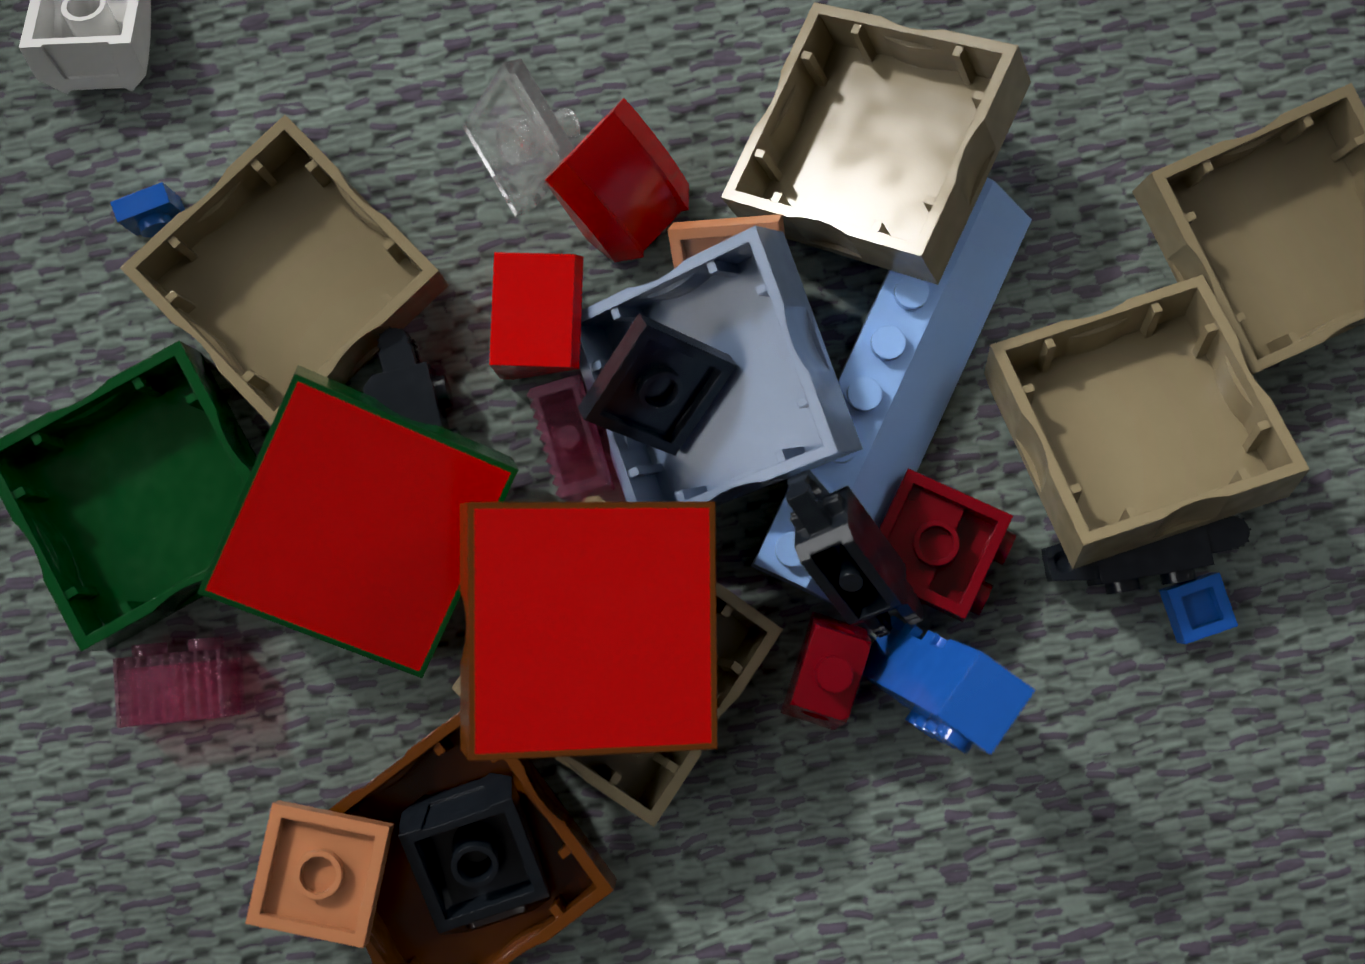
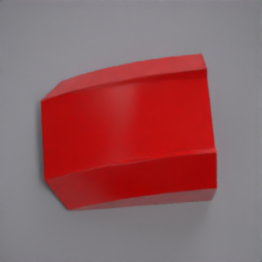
M625 98L598 123L544 180L585 239L613 262L644 258V250L680 212L689 210V183L653 131Z

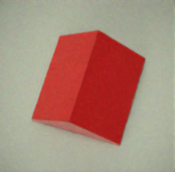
M494 252L489 365L500 379L515 380L580 369L584 256L576 254Z

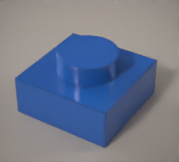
M163 182L110 202L117 222L136 236L142 235L143 237H153L178 213L185 210L180 196Z
M1209 572L1197 576L1195 580L1180 582L1159 590L1177 643L1188 644L1238 626L1220 572Z

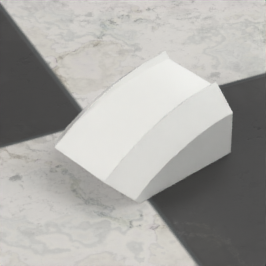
M30 0L19 49L36 79L63 93L69 94L71 90L126 88L133 91L147 73L151 36V0Z

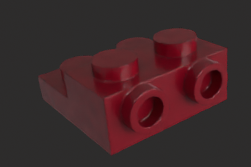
M909 468L880 526L881 532L906 564V580L917 594L920 602L961 622H964L969 611L978 616L980 615L993 588L992 584L983 581L992 561L1004 564L1017 534L1007 530L1013 515Z

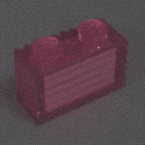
M574 375L530 388L526 395L531 402L530 408L535 413L533 419L538 424L536 429L541 434L539 440L544 445L542 451L547 455L546 462L551 467L549 473L554 478L552 484L558 489L555 495L563 502H576L583 500L584 497L596 496L615 490L597 426L585 421L578 410V406L587 394L580 375Z
M223 637L188 640V651L168 653L167 642L132 645V657L113 659L117 728L246 714L241 647L224 648Z

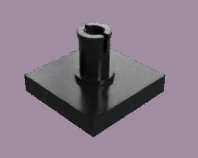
M638 314L578 406V410L587 422L676 456L737 365L729 354Z

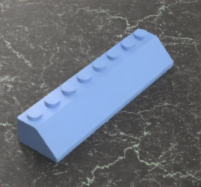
M988 177L939 284L888 270L838 378V383L863 449L813 468L810 471L829 493L849 486L879 529L908 468L917 472L1032 220L994 180ZM788 486L751 567L832 604L802 566L794 547L795 527L790 520V513L794 511L788 504L786 493L789 490Z

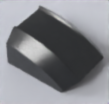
M489 773L483 778L432 795L424 794L401 813L398 837L438 934L448 935L471 932L534 911L551 899L539 854L512 776Z

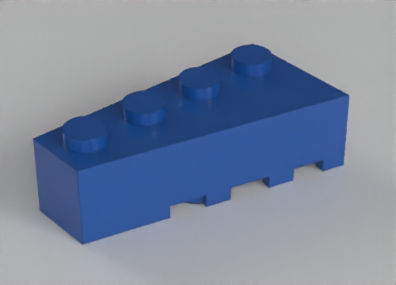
M892 616L891 624L893 629L890 631L891 634L880 638L877 637L873 642L862 676L908 708L910 712L905 720L931 739H936L942 744L945 743L953 749L956 748L965 755L968 754L972 747L991 755L1031 698L1035 689L982 651L952 639L946 640L930 630L923 637L921 636L923 630L918 626L908 624V622L905 624L899 618Z

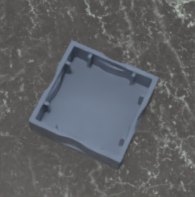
M755 225L684 260L679 266L658 280L645 285L626 288L582 310L580 370L588 391L638 314L729 354L737 365L676 456L606 429L610 456L626 502L715 501L716 507L788 479L808 469L811 470L863 449L784 232Z

